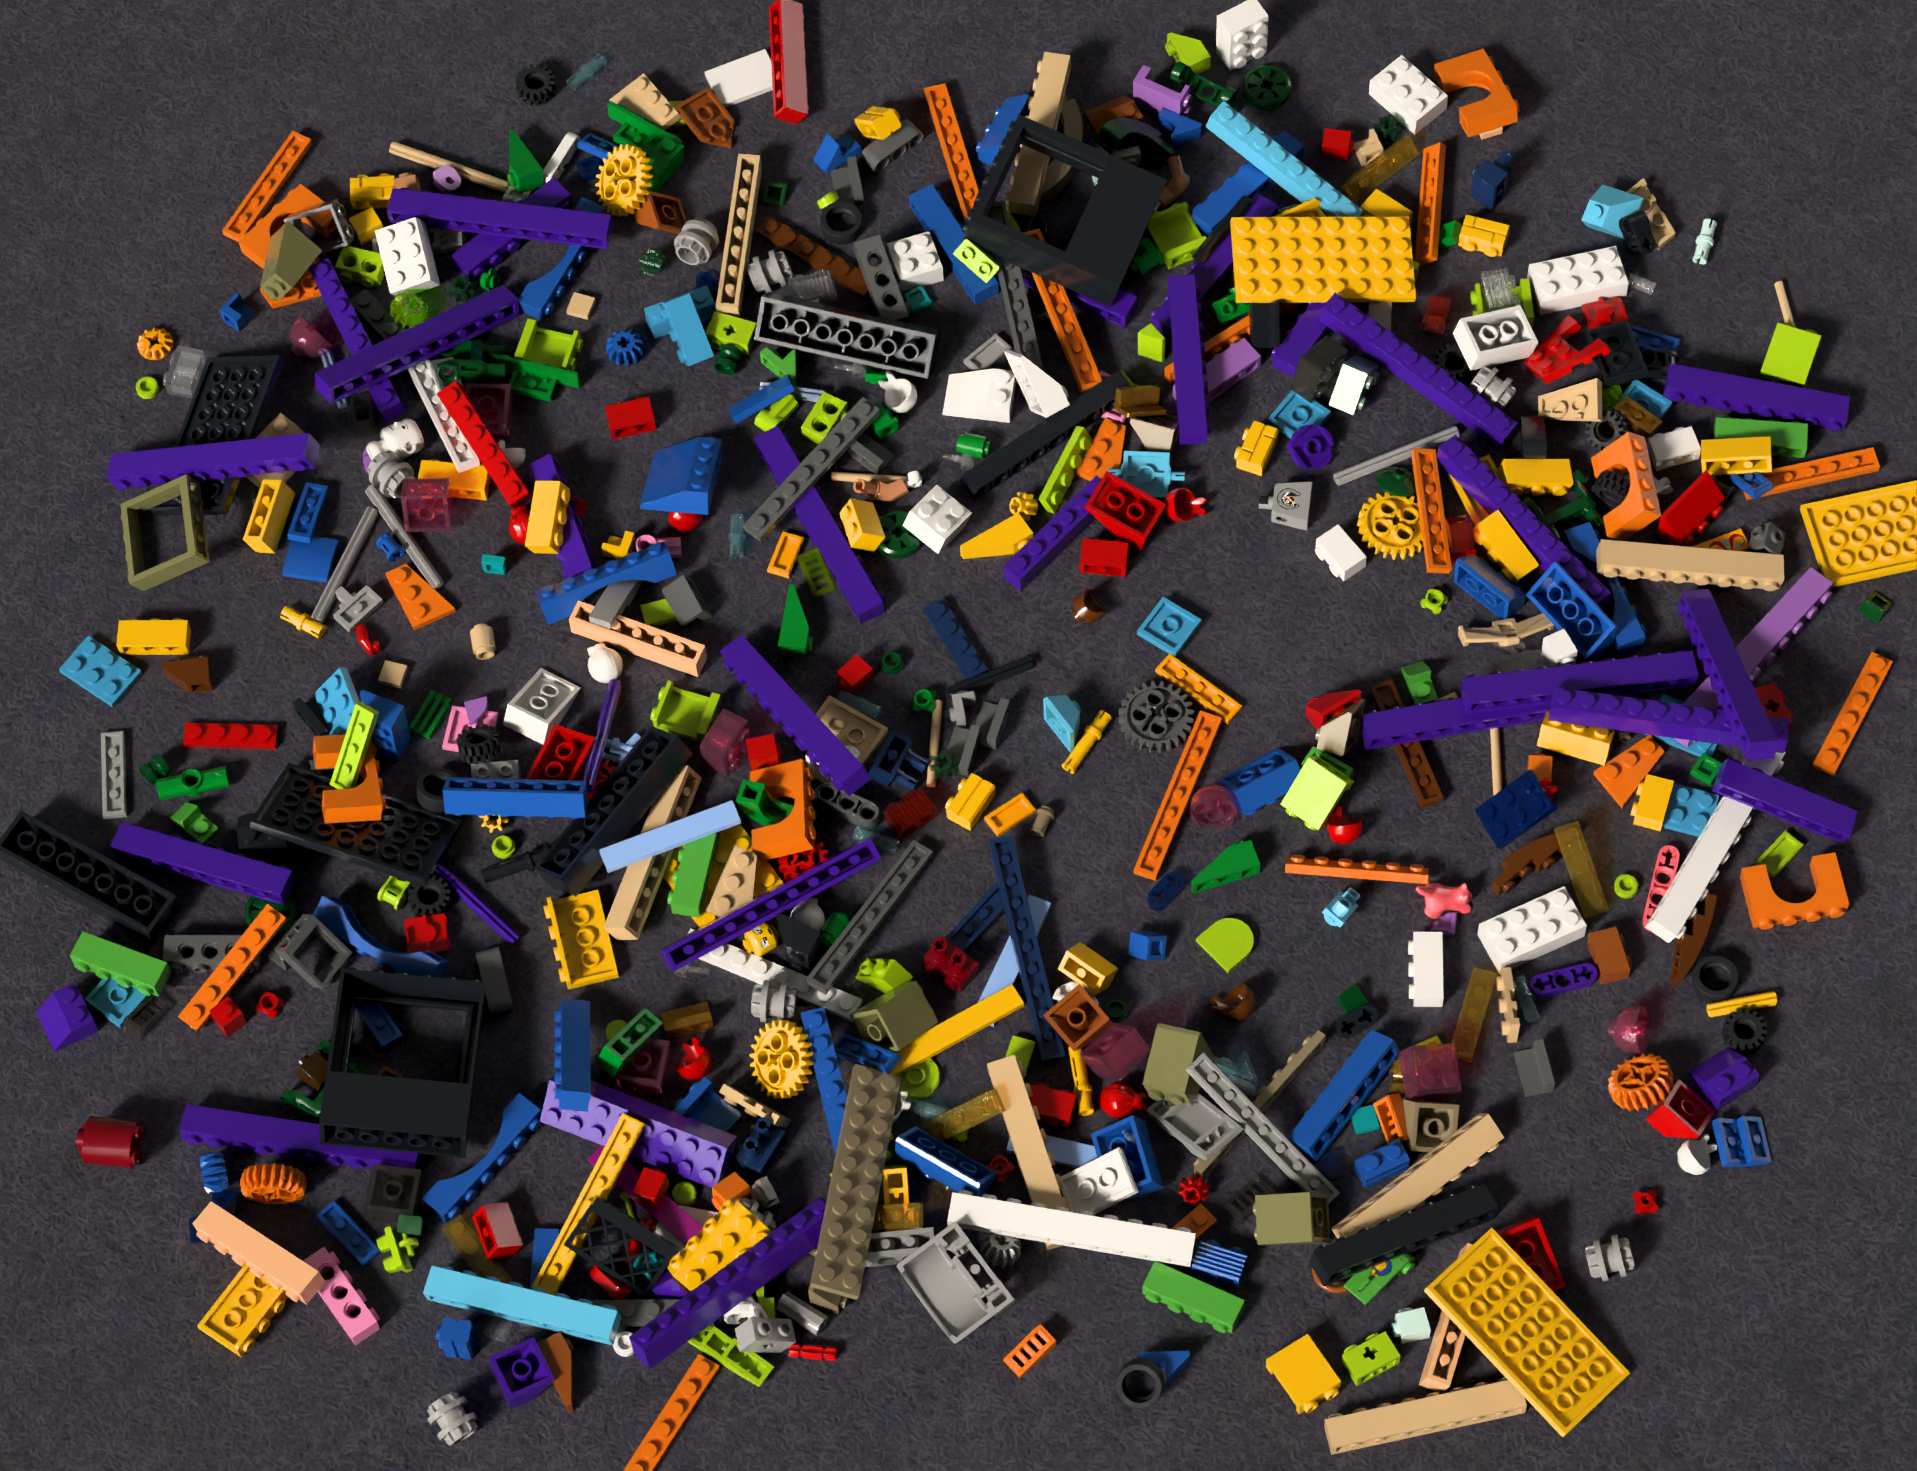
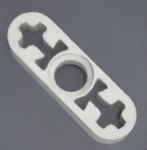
M571 132L565 135L543 170V185L552 178L558 180L564 170L563 166L568 164L577 150L578 142L581 140L580 136Z

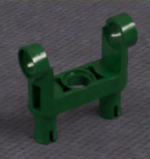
M1181 61L1176 63L1170 78L1178 82L1182 90L1187 84L1190 86V95L1215 108H1218L1225 101L1237 112L1239 111L1236 98L1238 90L1230 86L1225 89L1194 73L1190 66ZM1206 87H1213L1215 92L1213 96L1206 98L1203 96V90Z
M469 339L456 345L451 351L440 353L448 358L471 359H448V361H443L438 367V377L443 382L450 383L456 379L482 380L484 376L505 377V362L485 363V360H482L484 357H492L493 354L505 355V343H484L482 340ZM444 367H452L455 372L450 376L444 375L442 373Z
M1577 469L1572 471V487L1574 488L1572 491L1578 499L1545 516L1533 498L1530 499L1527 495L1519 497L1527 508L1565 546H1567V542L1558 529L1565 526V523L1569 521L1571 523L1581 517H1586L1593 529H1597L1598 532V527L1601 531L1605 528L1604 520L1597 510L1598 504L1587 490L1586 481L1582 473Z
M322 1040L317 1046V1050L327 1058L329 1057L330 1042ZM351 1059L348 1060V1073L367 1074L360 1070L359 1064ZM324 1088L314 1101L296 1090L291 1091L289 1089L284 1090L280 1099L287 1105L289 1103L293 1105V1109L297 1110L300 1108L319 1120Z

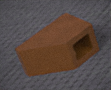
M194 656L191 659H171L168 662H161L165 676L188 693L213 691L211 665L208 656Z

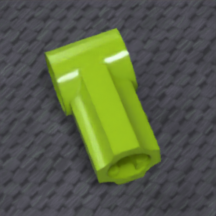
M788 394L774 402L768 409H762L757 415L754 424L764 432L777 425L782 430L785 421L799 407V404L794 396Z

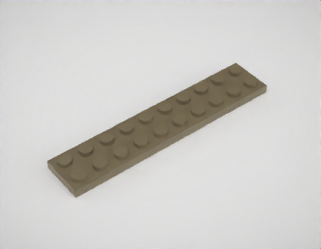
M858 1064L853 1066L810 1287L855 1300L860 1295L883 1175L882 1170L885 1165L901 1081L899 1076L889 1073L885 1074L882 1071Z

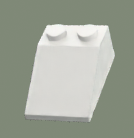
M1008 349L1004 351L1032 412L1047 418L1070 405L1067 400L1069 397L1068 392L1063 385L1061 386L1025 356Z
M993 368L950 374L942 414L1010 423L1016 388V377L1013 371Z
M540 668L508 703L503 725L544 745L554 724H560L581 687Z

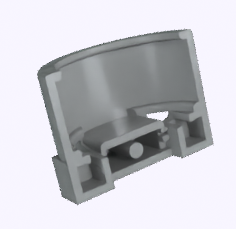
M956 1221L897 1264V1268L905 1281L954 1344L960 1342L991 1317L998 1316L1015 1303V1299L993 1273ZM946 1250H950L955 1254L952 1260ZM987 1298L988 1302L985 1304L983 1300Z

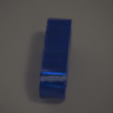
M1174 871L1169 872L1150 890L1147 902L1152 910H1164L1183 891L1185 880L1182 874ZM1177 879L1178 887L1176 885H1173L1168 890L1167 888L1170 886L1169 880L1175 881ZM1164 893L1162 903L1159 901L1154 903V896L1160 897Z

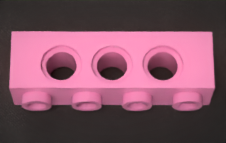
M323 1247L303 1260L319 1271L322 1277L327 1273H334L331 1279L325 1280L318 1293L355 1346L380 1329L377 1322L380 1320L378 1314L373 1307L368 1309L364 1304L367 1299L360 1289L355 1291L352 1287L353 1279L347 1270L343 1272L338 1267L340 1261L333 1251L328 1253L326 1248ZM339 1292H348L344 1298H336ZM354 1310L361 1311L357 1317L349 1316Z

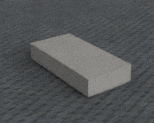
M996 333L963 361L972 371L990 369L1005 356L1004 351L1007 349L1012 350V347Z

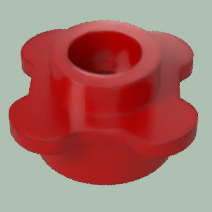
M265 992L260 998L259 1004L256 1005V1011L267 1014L269 1018H275L278 1009L284 1005V1000L281 997L277 998L271 992Z
M999 1154L995 1155L990 1165L986 1166L998 1173L996 1180L1000 1183L1006 1180L1009 1172L1014 1171V1164L1008 1162L1006 1158Z
M1653 1190L1642 1193L1635 1191L1632 1196L1635 1200L1634 1211L1637 1214L1656 1213L1658 1211V1205L1655 1201L1657 1197L1656 1192Z

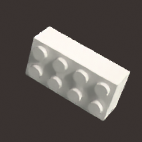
M1616 246L1529 264L1527 279H1529L1539 315L1580 307L1583 304L1599 301L1598 297L1601 296L1603 300L1627 296L1628 280Z
M1565 886L1480 923L1477 935L1500 974L1501 968L1511 967L1513 969L1584 937L1587 925Z

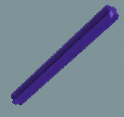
M612 679L609 681L594 734L596 741L588 755L581 780L587 781V791L589 792L594 789L622 688L620 680Z
M440 861L433 874L437 875L438 878H443L449 888L510 945L514 946L521 939L520 934Z

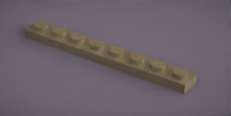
M1319 1030L1314 1035L1310 1034L1304 1040L1302 1049L1298 1053L1295 1051L1290 1055L1287 1060L1288 1064L1284 1069L1279 1068L1272 1076V1082L1267 1087L1264 1085L1256 1094L1257 1098L1253 1104L1262 1113L1266 1111L1325 1045L1326 1035ZM1244 1130L1208 1160L1198 1157L1194 1163V1175L1204 1176L1205 1178L1246 1132Z

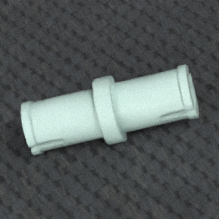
M1711 219L1703 220L1700 235L1696 238L1697 247L1692 259L1695 263L1698 262V259H1700L1699 264L1704 265L1707 263L1710 248L1713 247V235L1717 227V222L1714 220L1711 225H1709Z

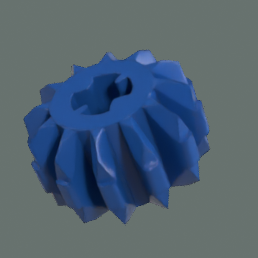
M621 328L619 334L613 331L612 338H607L606 353L609 355L611 362L616 361L618 366L625 362V365L628 367L629 361L637 364V358H642L644 343L639 333L634 334L632 329L625 332Z
M209 1152L201 1155L200 1167L205 1191L207 1193H218L227 1190L229 1181L224 1155L221 1152Z

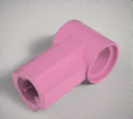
M642 535L636 541V552L648 548L652 544L664 542L671 558H682L680 537L654 538L650 535Z

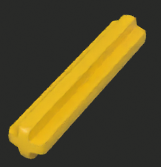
M1771 991L1708 1003L1706 1010L1709 1017L1730 1014L1733 1011L1736 1013L1737 1009L1745 1011V1009L1753 1010L1774 1006L1777 1004L1778 999L1776 993Z

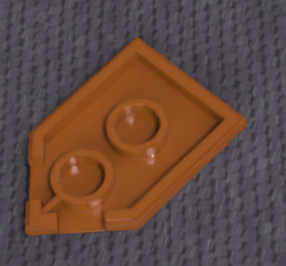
M709 87L674 107L700 142L731 149L735 120Z

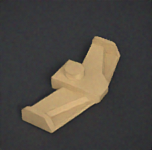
M1541 613L1516 623L1514 618L1493 621L1490 628H1463V626H1459L1458 636L1463 646H1468L1469 643L1498 642L1500 646L1519 644L1522 638L1542 630H1552L1554 625Z

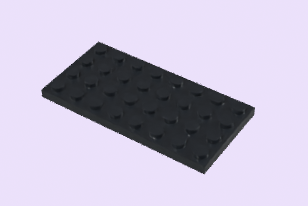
M280 355L208 357L175 447L255 439L284 359ZM241 477L199 481L204 515L228 514ZM181 495L151 508L150 511L155 516L183 515Z
M289 762L250 821L251 829L423 887L427 885L462 825V820L438 812H431L423 807L382 793L381 796H385L386 810L382 811L381 820L325 824L322 811L323 790H338L330 785L332 777Z

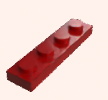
M185 723L183 746L276 749L279 728L278 725Z

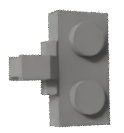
M367 585L358 593L353 592L352 594L348 593L341 586L335 591L336 598L341 602L339 605L340 609L333 616L340 625L351 633L383 604V599Z

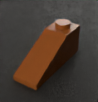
M559 1331L537 1344L555 1379L553 1385L568 1413L571 1414L574 1412V1370L571 1351L575 1349L569 1337L564 1338Z

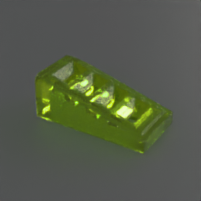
M818 548L797 556L799 566L814 598L836 590ZM813 559H817L818 561L809 566L805 565L806 562L811 561ZM820 566L821 570L809 574V570ZM822 574L825 577L818 581L812 582V578H815ZM825 582L828 583L827 587L816 591L815 586Z

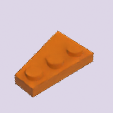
M318 256L311 265L321 261ZM309 269L305 271L293 288L278 301L268 297L264 290L260 288L261 294L273 309L322 296Z
M1105 418L1091 443L1090 449L1087 450L1083 457L1081 466L1077 468L1076 475L1091 481L1096 475L1102 479L1107 468L1120 469L1126 426Z
M407 564L385 573L413 630H417L456 612L455 608Z
M1648 735L1605 763V766L1602 765L1596 769L1593 775L1623 809L1627 801L1638 789L1639 782H1643L1646 774H1649L1663 757L1664 750L1651 735Z

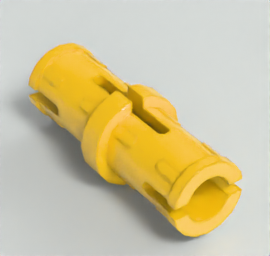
M288 605L283 608L280 618L292 623L298 630H304L318 639H321L326 632L327 627L313 620L307 613L302 614Z

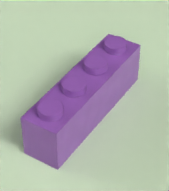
M1245 338L1239 342H1233L1227 350L1221 354L1214 355L1206 363L1207 375H1203V381H1208V394L1204 395L1205 401L1209 400L1210 402L1261 367V356ZM1174 384V386H1173V398L1176 400V391H1175V384Z

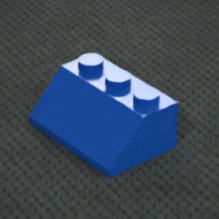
M1023 94L1006 98L1003 105L998 106L993 123L990 122L986 128V136L977 144L978 161L991 166L999 152L998 150L1003 139L1006 137L1011 121L1016 122L1019 114L1024 117L1026 115L1029 116V95Z
M1470 554L1456 560L1453 582L1501 620L1512 618L1524 606L1526 595L1523 590L1508 582L1501 572L1494 571L1483 558Z
M361 690V701L379 712L371 737L373 742L376 743L377 753L385 760L392 759L399 762L411 740L404 705Z
M1277 748L1217 780L1236 810L1243 815H1251L1256 813L1260 807L1275 803L1279 800V797L1287 794L1299 774L1300 768L1295 758Z
M1132 1115L1091 1134L1097 1158L1118 1147L1123 1149L1138 1189V1193L1126 1199L1144 1197L1165 1188L1145 1121Z

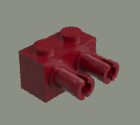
M944 936L936 938L932 942V947L924 955L925 969L931 975H939L943 978L944 984L951 990L956 988L962 992L979 973V963Z

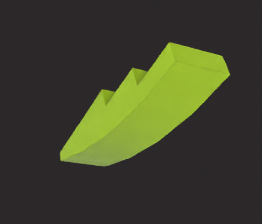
M708 1326L688 1341L697 1349L758 1387L762 1385L774 1368L773 1365L755 1352H739L737 1339H731L715 1326Z

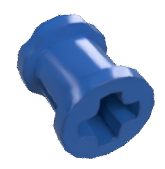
M387 532L380 536L376 542L377 547L386 553L387 559L391 563L403 557L406 549L395 541L392 532Z

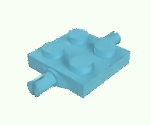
M1124 451L1121 469L1107 468L1108 472L1156 499H1165L1171 480L1185 481V472L1171 471L1169 465L1170 453Z

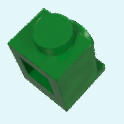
M1145 237L1140 241L1129 268L1134 274L1138 271L1143 275L1158 263L1162 265L1164 260L1158 248Z
M874 403L873 405L880 409L881 414L869 427L878 440L881 441L899 431L898 420L896 417L893 418L891 411L888 408L884 409L881 403Z

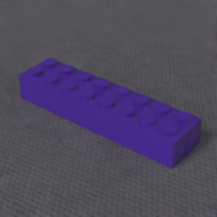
M554 1076L549 1080L540 1122L605 1146L622 1113H625L646 1124L629 1156L711 1188L727 1177L737 1136L591 1081L588 1112L558 1109V1099H554L555 1084L558 1083H554Z

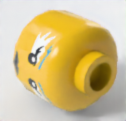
M764 922L744 933L745 940H743V945L748 953L753 952L757 956H762L777 947L780 937L772 923Z

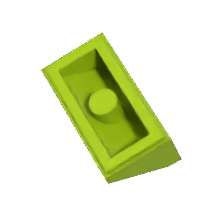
M1150 323L1138 332V355L1163 362L1165 361V337Z

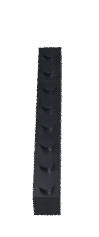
M1485 1184L1477 1187L1473 1185L1457 1195L1449 1194L1439 1202H1429L1422 1206L1421 1209L1413 1212L1411 1210L1406 1211L1400 1217L1393 1220L1386 1219L1373 1228L1365 1227L1350 1237L1342 1236L1332 1244H1322L1314 1249L1310 1264L1324 1287L1401 1255L1408 1254L1494 1220L1499 1207Z

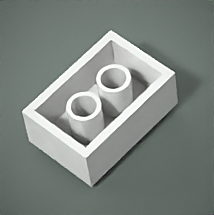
M1247 0L1217 15L1216 53L1229 71L1234 68H1242L1248 61L1264 56L1267 52L1268 14L1257 0Z
M1402 55L1370 80L1369 95L1414 135L1447 109L1448 95Z
M414 217L375 230L390 294L403 298L440 285L425 222Z
M1521 305L1461 318L1453 332L1470 371L1528 358L1538 344Z

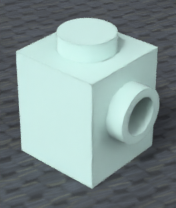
M1424 1307L1414 1310L1413 1308H1404L1395 1314V1323H1391L1394 1337H1399L1401 1344L1430 1338L1431 1329Z

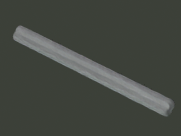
M1456 426L1446 428L1335 472L1333 479L1337 485L1355 480L1412 457L1411 452L1413 448L1433 449L1445 443L1455 434L1460 437L1459 430Z
M372 484L365 489V493L401 545L406 549V552L433 589H440L444 585V581L387 499L380 492V489Z
M372 507L366 508L311 615V618L321 624L324 622L336 598L335 591L343 585L378 516L377 509Z

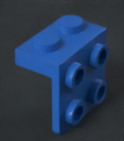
M706 1077L700 1082H695L690 1088L689 1094L684 1100H678L672 1111L727 1133L741 1119L740 1112L713 1091L712 1082Z

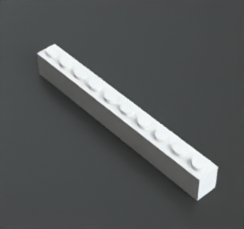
M1776 752L1774 759L1747 761L1745 758L1742 765L1761 769L1765 774L1772 776L1773 773L1777 774L1783 766L1782 758L1786 752ZM1725 796L1721 798L1645 928L1668 943L1675 937L1679 939L1686 930L1684 926L1686 920H1691L1696 913V903L1698 901L1701 902L1708 893L1706 886L1709 882L1712 883L1718 876L1719 871L1716 869L1719 864L1723 865L1730 855L1728 852L1729 847L1734 846L1741 837V834L1738 832L1741 827L1745 828L1752 818L1749 814L1755 808Z
M959 1190L958 1193L952 1192L947 1220L948 1226L956 1221L959 1227L963 1229L1191 1267L1196 1233H1191V1229L1177 1227L1176 1230L1167 1229L1166 1225L1160 1223H1153L1152 1226L1143 1225L1142 1221L1136 1219H1128V1222L1119 1221L1118 1217L1113 1215H1104L1102 1218L1094 1216V1213L1089 1211H1080L1078 1214L1070 1212V1209L1065 1207H1055L1054 1210L1045 1208L1046 1205L1033 1202L1031 1205L1021 1204L1020 1200L1008 1198L1007 1201L997 1200L996 1196L988 1194L978 1197L973 1196L972 1192Z

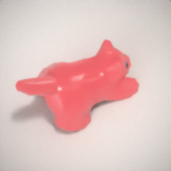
M1435 882L1429 883L1425 887H1416V891L1425 897L1426 907L1424 912L1432 919L1441 917L1442 913L1446 910H1453L1461 914L1470 913L1471 906L1467 903L1472 899V893L1467 888L1466 883L1459 887H1452Z

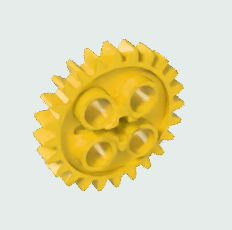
M620 144L619 148L614 147V153L608 152V159L603 158L604 166H599L601 174L596 175V177L600 180L595 186L599 187L596 195L601 196L598 203H602L607 213L619 217H627L628 213L634 214V208L640 209L639 202L645 203L644 195H649L647 187L652 186V184L648 181L653 175L649 174L652 166L647 165L650 158L645 157L646 152L633 145Z
M1386 492L1383 497L1376 493L1375 500L1370 497L1368 503L1363 504L1362 510L1359 512L1357 526H1359L1358 534L1363 535L1361 541H1369L1368 549L1375 547V554L1382 551L1383 558L1391 554L1393 560H1395L1397 555H1400L1402 560H1404L1406 553L1413 557L1415 551L1421 552L1423 539L1418 502L1414 503L1415 496L1407 499L1406 497L1390 496Z
M774 1020L772 1023H766L765 1028L759 1029L761 1035L754 1037L757 1044H751L755 1053L749 1055L751 1058H754V1062L750 1064V1067H755L752 1076H758L755 1084L762 1085L761 1091H767V1096H774L775 1099L797 1096L798 1091L804 1090L802 1083H809L806 1075L812 1074V1071L808 1069L809 1065H814V1062L809 1060V1057L814 1052L808 1051L812 1043L805 1042L808 1034H801L803 1028L796 1027L795 1022Z

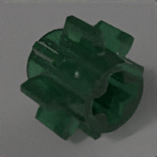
M1390 115L1383 118L1378 117V124L1375 123L1373 125L1378 139L1380 138L1384 144L1391 140L1395 142L1396 135L1401 133V128L1398 127L1399 120H1394Z
M651 247V249H648V252H642L639 267L645 269L644 274L654 276L657 272L661 273L663 271L666 257L662 256L661 249Z
M458 275L454 281L449 282L451 288L448 290L450 297H455L456 303H459V301L467 302L471 297H476L474 291L477 289L475 282L470 283L469 276L460 277Z
M941 750L940 755L937 757L932 756L935 764L930 765V770L936 771V779L943 777L948 781L951 775L957 776L954 767H958L959 762L958 760L952 761L954 759L952 752L947 755Z

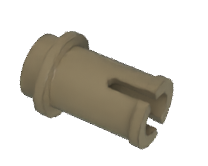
M1041 806L1036 813L1038 815L1030 829V832L1034 833L1033 835L1041 838L1044 837L1050 820H1053L1055 817L1053 815L1054 810L1047 806Z

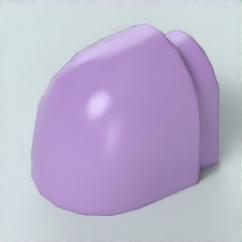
M449 164L433 171V184L442 193L452 194L459 189L461 178Z

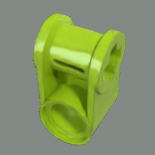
M390 876L379 890L377 899L381 902L386 901L394 906V909L400 911L408 900L409 888L412 889V883Z

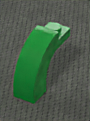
M744 779L736 798L739 808L748 817L763 826L783 821L794 807L774 798L768 792L766 784ZM814 810L815 819H813V826L818 815L816 810Z

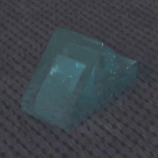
M1246 1050L1243 1051L1237 1065L1228 1058L1214 1057L1213 1062L1232 1082L1254 1091L1256 1090L1257 1076Z

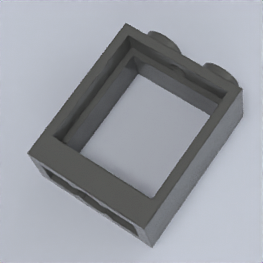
M338 198L292 213L284 219L285 223L289 221L308 238L301 218L330 209L342 238L319 245L318 247L322 250L320 254L347 246L354 240L353 228L347 223L345 209L339 203Z
M308 914L301 916L274 950L312 987L322 989L333 981V975L338 969L343 968L347 964L348 957L352 953L314 915ZM311 931L334 951L315 976L293 956L294 952Z

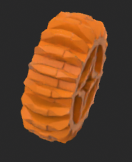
M1644 1053L1640 1057L1633 1056V1059L1629 1061L1625 1059V1063L1622 1065L1618 1064V1070L1611 1071L1612 1076L1608 1078L1609 1092L1613 1101L1622 1109L1627 1108L1629 1112L1634 1109L1639 1112L1642 1108L1648 1109L1653 1104L1657 1106V1102L1665 1100L1664 1095L1670 1094V1088L1674 1086L1673 1073L1669 1064L1660 1056L1655 1057L1652 1053L1648 1056Z
M275 1163L251 1165L244 1169L240 1180L242 1195L249 1200L262 1202L263 1204L296 1203L298 1200L303 1199L307 1185L305 1174L299 1169Z

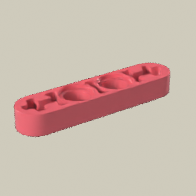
M1663 846L1658 853L1642 919L1644 928L1651 918L1653 910L1658 906V904L1652 901V897L1656 894L1664 896L1676 875L1680 853L1674 846ZM1667 853L1672 854L1669 867L1664 866ZM1665 873L1670 877V881L1668 883H1661L1658 881L1657 876Z

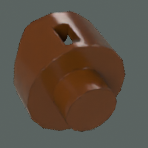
M1090 588L1085 589L1073 600L1075 608L1072 610V615L1080 623L1084 620L1088 623H1094L1107 612V609L1102 608L1096 602Z

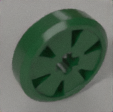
M1257 66L1251 69L1244 77L1242 86L1243 96L1247 103L1256 109L1265 111L1277 109L1283 106L1290 97V78L1285 71L1276 66ZM1267 85V87H1270V90L1263 88V86Z
M894 510L885 513L879 518L885 538L877 549L883 555L894 559L907 558L915 554L922 546L923 542L903 526L909 514L908 511ZM896 531H901V537H896Z
M291 895L285 906L251 896L244 910L248 927L267 904L287 918V921L273 938L283 936L294 921L297 920V906Z

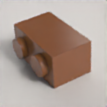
M1617 927L1588 933L1587 944L1594 966L1597 969L1600 984L1629 978L1630 970L1633 968L1632 961L1629 955H1625L1623 949L1626 947L1623 935L1618 933Z

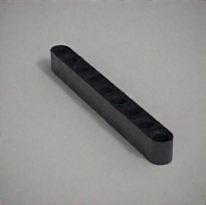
M1123 370L1116 371L1069 403V406L1049 416L967 471L962 476L960 482L974 499L980 498L979 495L982 493L983 495L1069 439L1076 426L1085 428L1102 417L1104 413L1112 410L1115 407L1116 388L1133 387L1136 385Z

